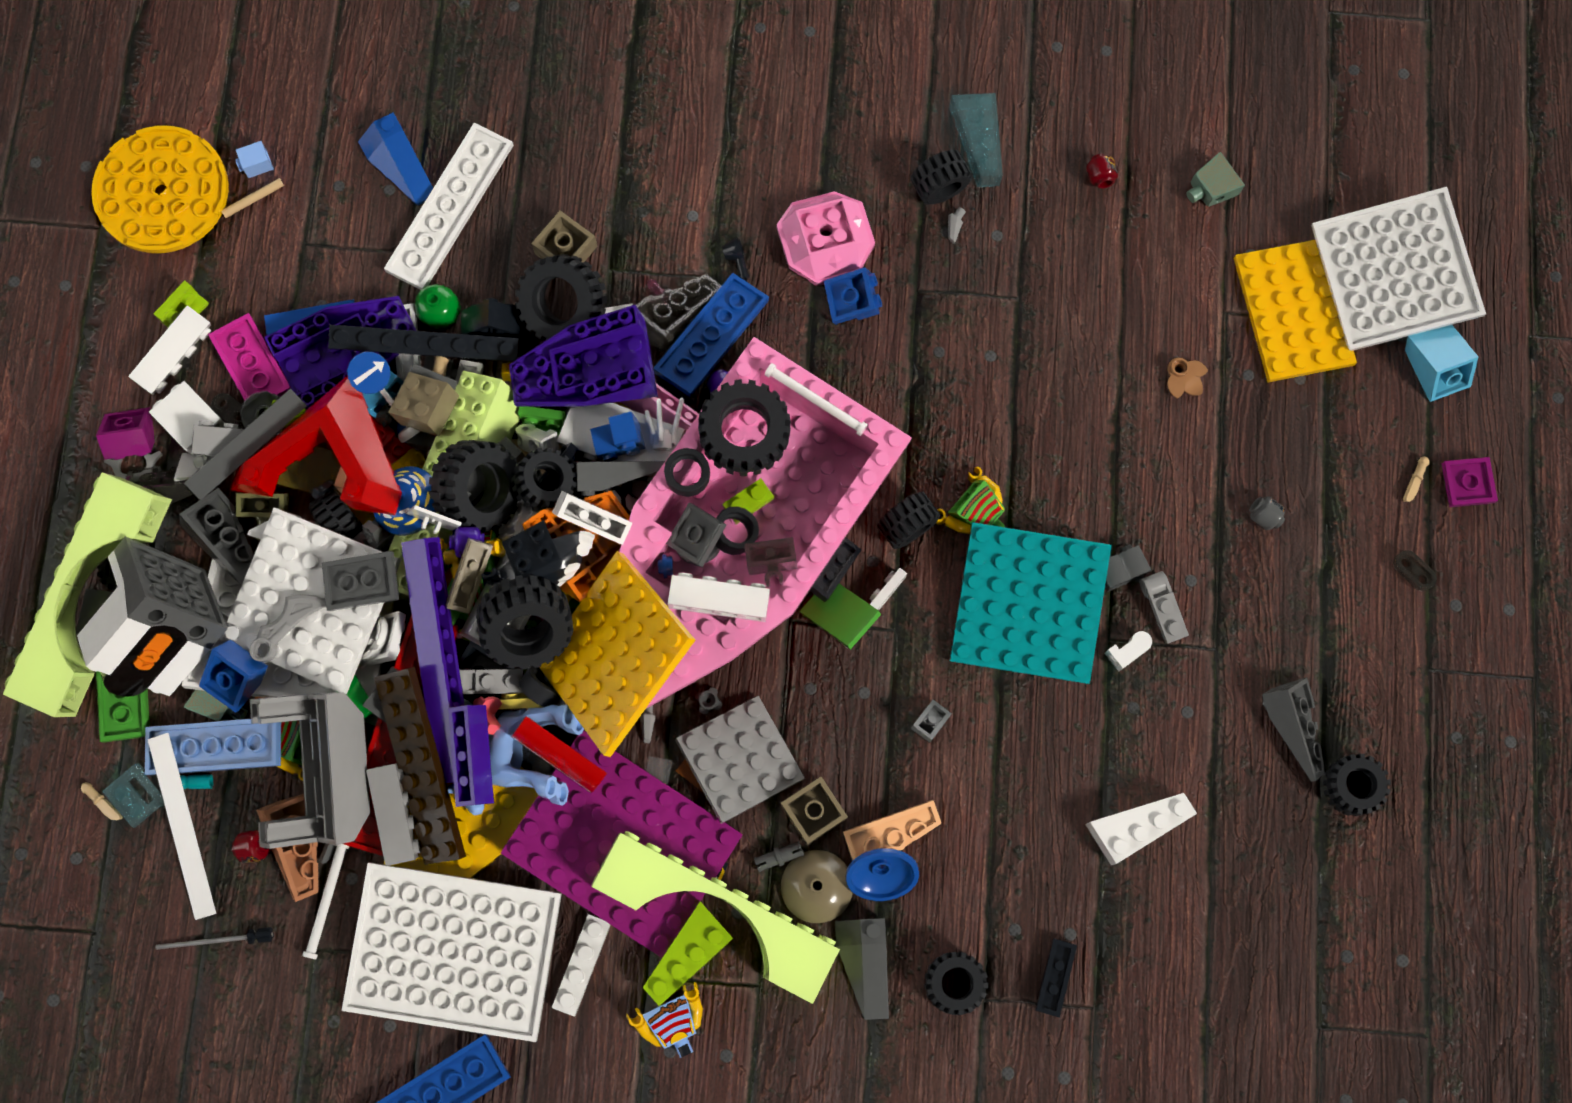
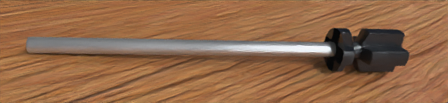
M271 927L259 928L257 933L250 929L247 931V935L156 945V950L247 940L249 944H254L255 939H257L258 943L272 942L274 934Z

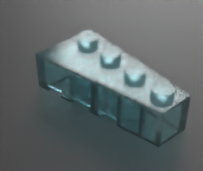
M996 93L952 95L949 108L954 116L955 125L960 133L962 145L967 153L977 187L1000 186L1003 172Z

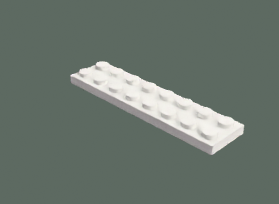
M473 123L384 267L385 272L420 290L429 285L514 146L512 141Z

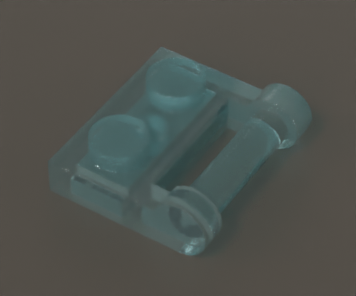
M139 763L130 767L102 791L133 828H136L154 811L165 805L162 794L143 772L144 768ZM135 777L152 797L153 800L149 804L129 782L132 778Z

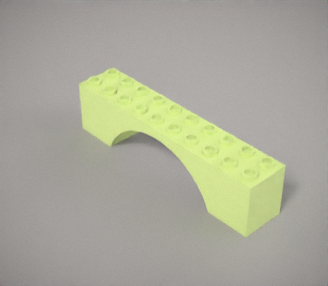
M468 371L462 372L455 389L459 398L440 436L435 437L422 468L433 476V471L431 470L433 465L438 463V456L442 452L446 453L445 449L451 444H456L458 441L477 440L498 443L505 436L510 441L512 440L520 420L518 415L519 406L514 405L512 388L502 379ZM428 523L424 530L421 529L414 534L394 536L388 551L394 552V557L402 559L396 572L400 601L409 604L410 600L401 542L440 537L444 540V543H449L453 530L440 527L438 533L434 534L433 531L436 525ZM442 554L443 564H444V570H445V573H446V571H447L450 567H449V565H445L444 556H443V554Z
M103 472L94 482V491L91 498L84 505L82 518L74 527V536L65 547V556L62 563L54 572L55 578L52 585L45 592V601L41 609L35 614V623L32 630L27 633L24 640V648L16 657L15 668L5 682L3 695L52 717H76L95 674L94 671L85 665L75 630L76 607L83 586L91 573L112 553L125 536L140 543H153L172 501L168 497L124 478Z
M628 831L625 834H618L591 887L634 910L639 909L654 898L680 891L703 892L722 899L734 907L753 929L762 952L763 978L812 1004L814 1003L840 950L834 947L835 941L824 935L819 934L818 937L812 935L814 930L803 924L797 923L796 926L791 924L792 918L781 912L776 911L775 915L770 913L771 907L756 900L754 903L748 901L749 895L737 889H733L732 892L725 889L727 884L715 877H712L711 880L703 877L705 875L704 871L694 866H690L689 869L682 866L683 860L671 854L668 857L661 855L662 849L651 843H647L646 846L638 842L640 838Z

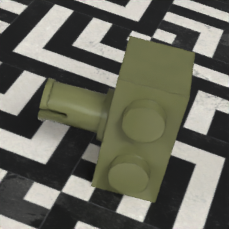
M236 493V517H254L256 519V526L269 520L274 507L289 513V493H274L273 497L250 493Z

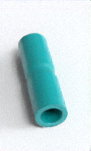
M212 774L180 775L183 790L187 788H213Z

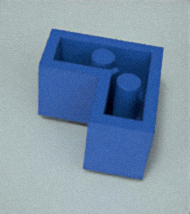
M632 412L608 417L610 424L590 429L596 456L600 460H604V462L614 461L618 459L617 456L624 454L627 456L637 455L640 453V450L646 449L640 422Z

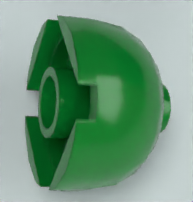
M439 284L429 285L423 288L415 298L414 308L416 317L424 327L434 329V331H442L453 326L458 320L457 317L459 311H461L458 297L450 288Z

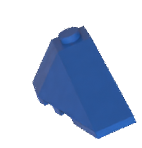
M394 112L374 121L358 141L367 160L378 168L387 179H390L417 206L424 203L433 190V186Z

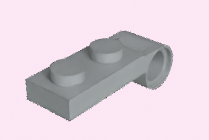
M1160 571L1140 579L1141 590L1144 596L1149 599L1165 644L1189 636L1165 573Z
M459 669L463 694L523 693L519 687V681L523 676V669Z

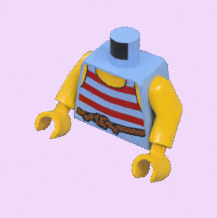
M693 982L694 989L692 991H688L686 986L683 985L684 995L643 1014V1016L640 1010L635 1008L638 1014L635 1018H630L628 1014L626 1015L630 1025L634 1026L645 1040L656 1047L663 1046L665 1049L674 1045L680 1058L692 1053L693 1049L688 1037L697 1033L696 1030L701 1026L703 1012L696 982Z

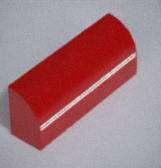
M527 716L511 736V738L590 793L598 787L607 774Z

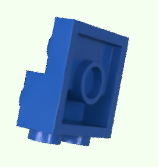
M866 267L824 280L831 318L835 325L855 318L862 320L880 314L879 307H882L880 295L875 294L874 289L875 286H878L877 278Z

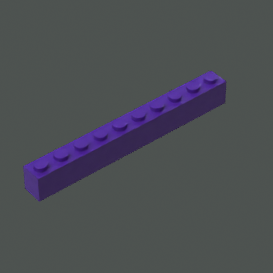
M440 537L422 538L401 542L402 556L405 565L424 702L446 783H454L448 708L465 706L451 611L445 607L448 591Z

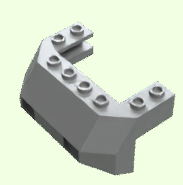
M344 692L250 699L251 724L299 720L306 816L258 822L260 847L272 849L315 842L339 845L355 841L370 814L364 714Z

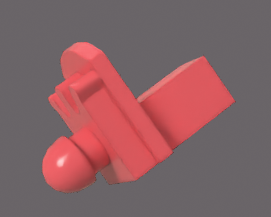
M481 696L473 701V705H486L488 734L494 735L501 727L494 715L502 703L497 697L483 698Z

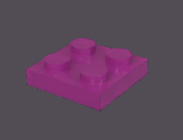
M1490 457L1451 460L1441 463L1449 508L1493 504L1498 501Z

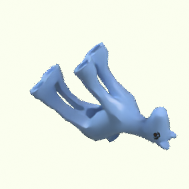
M568 705L529 708L527 711L525 708L517 711H503L497 718L501 727L494 735L488 734L492 784L505 788L532 787L540 797L549 799L553 804L563 806L567 802L569 793L567 784L557 781V778L552 775L520 769L523 760V745L511 738V736L526 716L541 727L545 725H558L566 732L575 735L582 734L584 728L568 708ZM451 784L447 788L449 793L454 794L455 798L454 784ZM484 804L465 806L475 816L482 814L485 808Z

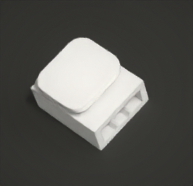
M185 381L175 385L171 389L170 394L164 399L157 401L149 411L191 456L194 455L191 453L193 425H199V421L214 422V427H223L224 423Z

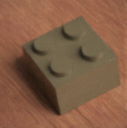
M562 211L555 215L531 243L535 255L541 259L567 254L570 257H580L582 259L581 262H585L598 247L595 236Z
M409 372L388 413L400 425L440 436L459 395L447 382Z
M819 777L781 802V807L806 845H809L848 818L822 777Z

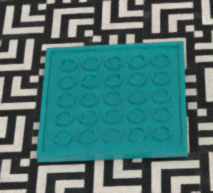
M972 522L950 661L1090 684L1112 545Z

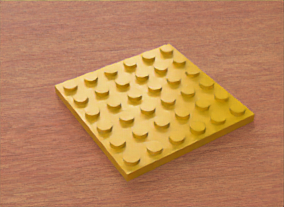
M616 551L587 592V597L580 602L571 615L573 635L569 645L564 647L565 651L559 657L555 656L552 662L548 664L546 662L542 663V666L539 667L601 753L608 757L612 756L695 642L694 637L624 553Z

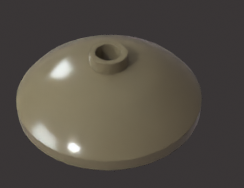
M823 850L804 852V856L793 859L784 870L781 880L782 898L789 911L797 918L809 923H825L837 918L845 911L852 898L853 892L849 889L846 882L848 867L839 857ZM815 881L821 882V890L817 891L813 888Z

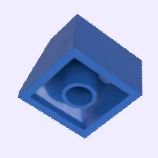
M229 640L211 650L199 687L236 713L261 685L268 665L254 660L247 650L234 641Z

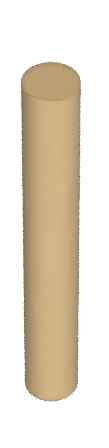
M278 178L224 208L221 212L227 218L278 190L284 184Z

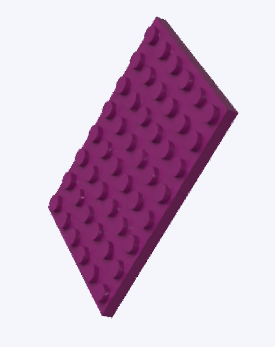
M583 731L582 734L576 737L571 748L607 773L604 779L590 793L555 769L552 776L556 777L557 781L567 784L569 790L567 802L561 806L553 804L549 799L538 795L500 854L663 958L706 893L697 891L673 892L654 898L639 909L634 910L591 887L618 834H625L628 831L640 838L638 842L646 846L647 843H651L662 849L661 855L668 857L671 854L683 860L682 866L688 869L690 866H694L704 871L705 875L703 877L711 880L712 877L716 878L743 834L725 822L721 824L717 817L616 751L611 757L604 756L587 732Z

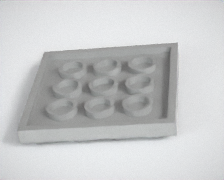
M759 696L675 739L721 824L805 779Z

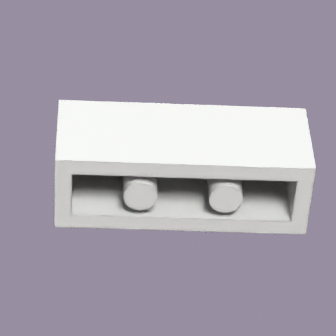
M561 491L552 511L554 515L621 545H623L632 526V522L564 491Z

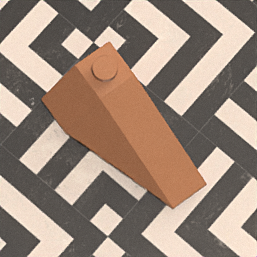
M304 794L280 800L257 809L260 822L306 816ZM318 842L272 848L294 902L318 893Z

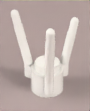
M658 398L656 400L658 429L655 430V433L648 410L645 411L650 445H653V450H671L672 444H676V433L684 399L680 398L672 432L669 434L668 429H663L661 399Z

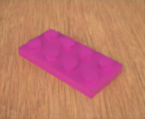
M249 313L208 334L244 400L251 394L261 391L275 393L281 397L291 389L285 375Z

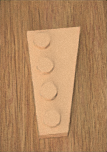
M934 800L843 831V835L853 861L859 855L873 849L892 848L901 851L907 845L940 825L941 820Z

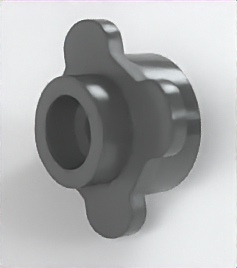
M710 688L695 695V699L700 704L699 711L702 714H707L714 709L719 710L722 707V703L717 697V689Z

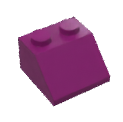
M151 407L104 414L96 434L104 460H120L126 456H144L151 453L155 442L153 419L149 413Z

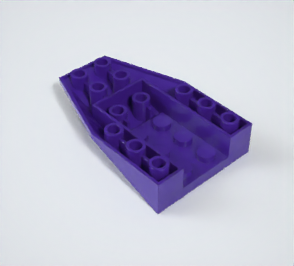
M399 296L326 307L264 337L291 389L307 405L304 409L311 407L348 375L347 369L350 361L356 355L362 353V351L329 349L330 325L417 331ZM377 353L387 361L388 365L399 355Z
M636 305L572 324L509 364L515 406H591L658 397L645 318Z

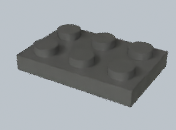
M392 551L322 563L327 611L399 600L395 558Z

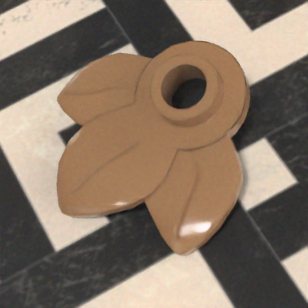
M1183 358L1172 359L1167 366L1170 376L1167 386L1172 396L1178 399L1184 392L1192 396L1201 395L1203 393V385L1200 377L1208 372L1205 365L1196 360L1187 362ZM1175 367H1180L1182 372H1176Z

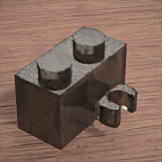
M793 537L744 544L749 575L766 573L765 583L767 587H770V578L773 576L778 577L780 585H783L784 578L780 571L798 569Z

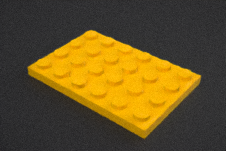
M1316 240L1235 255L1233 259L1267 382L1350 367L1357 363L1354 351H1349L1346 345L1345 335L1339 322Z

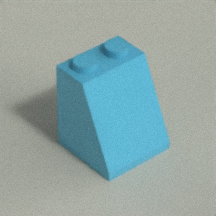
M1453 325L1407 337L1405 352L1430 402L1471 387L1478 356Z

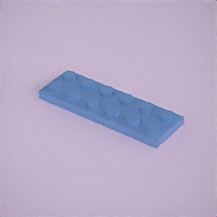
M251 719L145 728V775H157L148 739L165 733H169L179 773L281 766V722L251 724Z

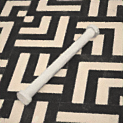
M771 363L764 375L768 378L770 376L817 405L856 430L857 435L861 436L865 431L867 423L859 422L776 369L775 364Z
M344 844L334 845L337 846L309 943L306 951H303L302 954L303 957L317 959L318 954H316L321 933L345 851L349 849V846Z

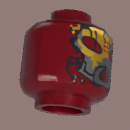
M1104 154L1094 155L1086 166L1090 183L1100 189L1112 186L1118 177L1115 161L1111 156Z
M259 830L241 832L236 836L232 844L234 856L242 863L262 861L269 853L268 848H263L259 845Z

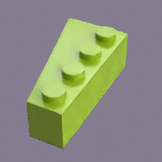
M701 901L643 986L644 990L658 1006H661L733 940L731 935Z

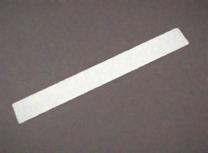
M165 733L148 739L194 918L197 920L216 914L169 733Z

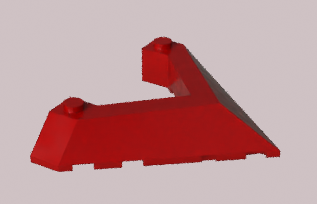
M348 375L237 468L231 486L232 491L273 497L279 476L287 470L286 467L296 460L301 461L314 452L313 448L324 441L330 444L347 476L340 500L351 508L396 515L402 495L400 486L394 478V471L390 461L383 450L384 446L373 418L367 410L368 406L363 393L357 391L351 385Z

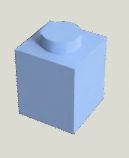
M262 141L236 149L238 158L235 161L240 172L244 171L248 178L274 170Z

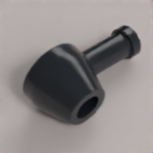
M739 237L734 238L722 246L726 260L736 261L739 277L747 280L750 278V275L747 272L742 244Z

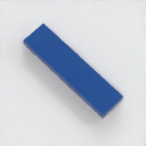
M355 300L264 315L267 336L323 308L355 303Z

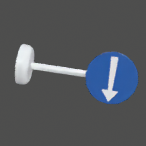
M362 352L356 355L350 361L347 369L351 385L357 391L365 394L380 392L389 405L392 406L394 400L384 388L390 379V367L387 361L381 355L374 352ZM406 427L398 434V439L401 443H404L420 431Z

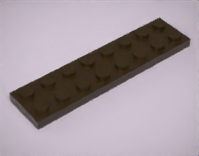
M415 667L374 677L399 769L403 770L402 784L404 791L408 792V805L410 813L413 815L415 831L424 864L428 865L462 859L466 857Z

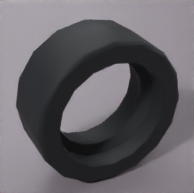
M684 448L675 451L665 462L664 474L666 483L679 496L690 497L698 495L706 488L710 480L708 460L695 449ZM684 459L694 460L701 467V478L691 486H683L677 483L673 476L675 465Z
M737 506L728 507L716 517L721 522L731 518L736 519L745 526L748 537L744 542L735 543L726 538L722 532L716 543V547L722 552L730 555L742 554L748 551L757 540L759 534L758 522L748 510Z
M534 666L527 669L519 681V687L522 692L542 707L558 706L562 698L539 667L534 668Z

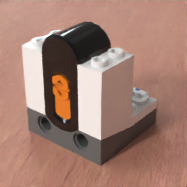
M125 536L108 556L117 588L77 635L86 667L101 673L104 686L108 692L116 696L130 697L150 689L155 693L170 696L228 628L205 569Z

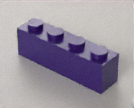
M465 705L448 708L456 807L494 803L486 705Z

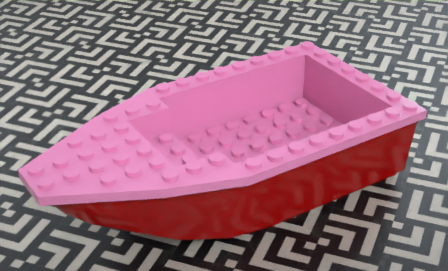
M755 337L752 338L716 390L720 391L721 385L727 382L731 386L734 385V380L742 379V384H748L750 379L755 380L757 386L761 387L762 383L768 385L770 392L775 390L780 395V401H785L787 413L790 414L791 419L789 442L782 458L779 461H775L772 468L769 470L764 468L757 475H754L753 472H748L747 476H740V472L735 471L733 475L726 473L725 468L719 469L714 466V461L706 457L705 450L701 447L698 415L672 453L684 448L695 449L702 453L708 460L710 467L708 485L698 495L690 497L679 496L666 483L664 462L633 506L629 518L632 526L619 552L624 553L667 606L672 576L664 579L663 574L658 573V560L662 559L663 554H666V557L672 556L673 575L678 576V573H688L697 579H702L703 576L717 578L718 582L737 580L741 582V585L751 586V583L764 584L765 588L770 589L766 622L670 609L694 637L695 642L647 708L731 662L794 614L912 439L906 433ZM771 363L775 364L776 369L859 422L867 423L868 425L861 436L857 435L856 430L770 376L768 378L764 374ZM737 410L724 418L722 433L730 443L741 447H749L758 444L765 438L767 424L764 418L754 411ZM691 459L679 461L673 469L674 479L683 486L694 485L701 478V467ZM760 478L774 495V500L753 513L759 526L758 538L751 548L742 554L730 555L720 550L714 559L701 567L684 561L676 550L666 544L689 502L716 518L721 511L725 510L722 506L724 502ZM727 519L723 522L726 524L723 533L730 541L742 543L747 539V529L741 522L737 525L732 519Z

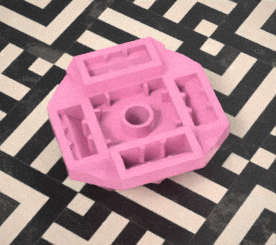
M835 191L792 202L777 223V231L789 269L806 278L815 286L823 285L824 280L863 268L875 246V240L863 203ZM829 231L831 235L823 236L821 232Z

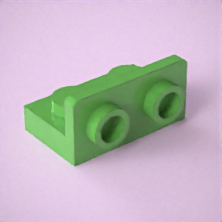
M519 406L518 415L523 424H533L536 428L545 432L550 429L557 432L558 437L567 417L565 412L560 410Z

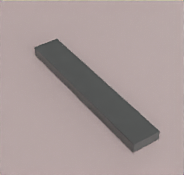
M289 389L184 484L202 500L306 408L307 405L292 389Z

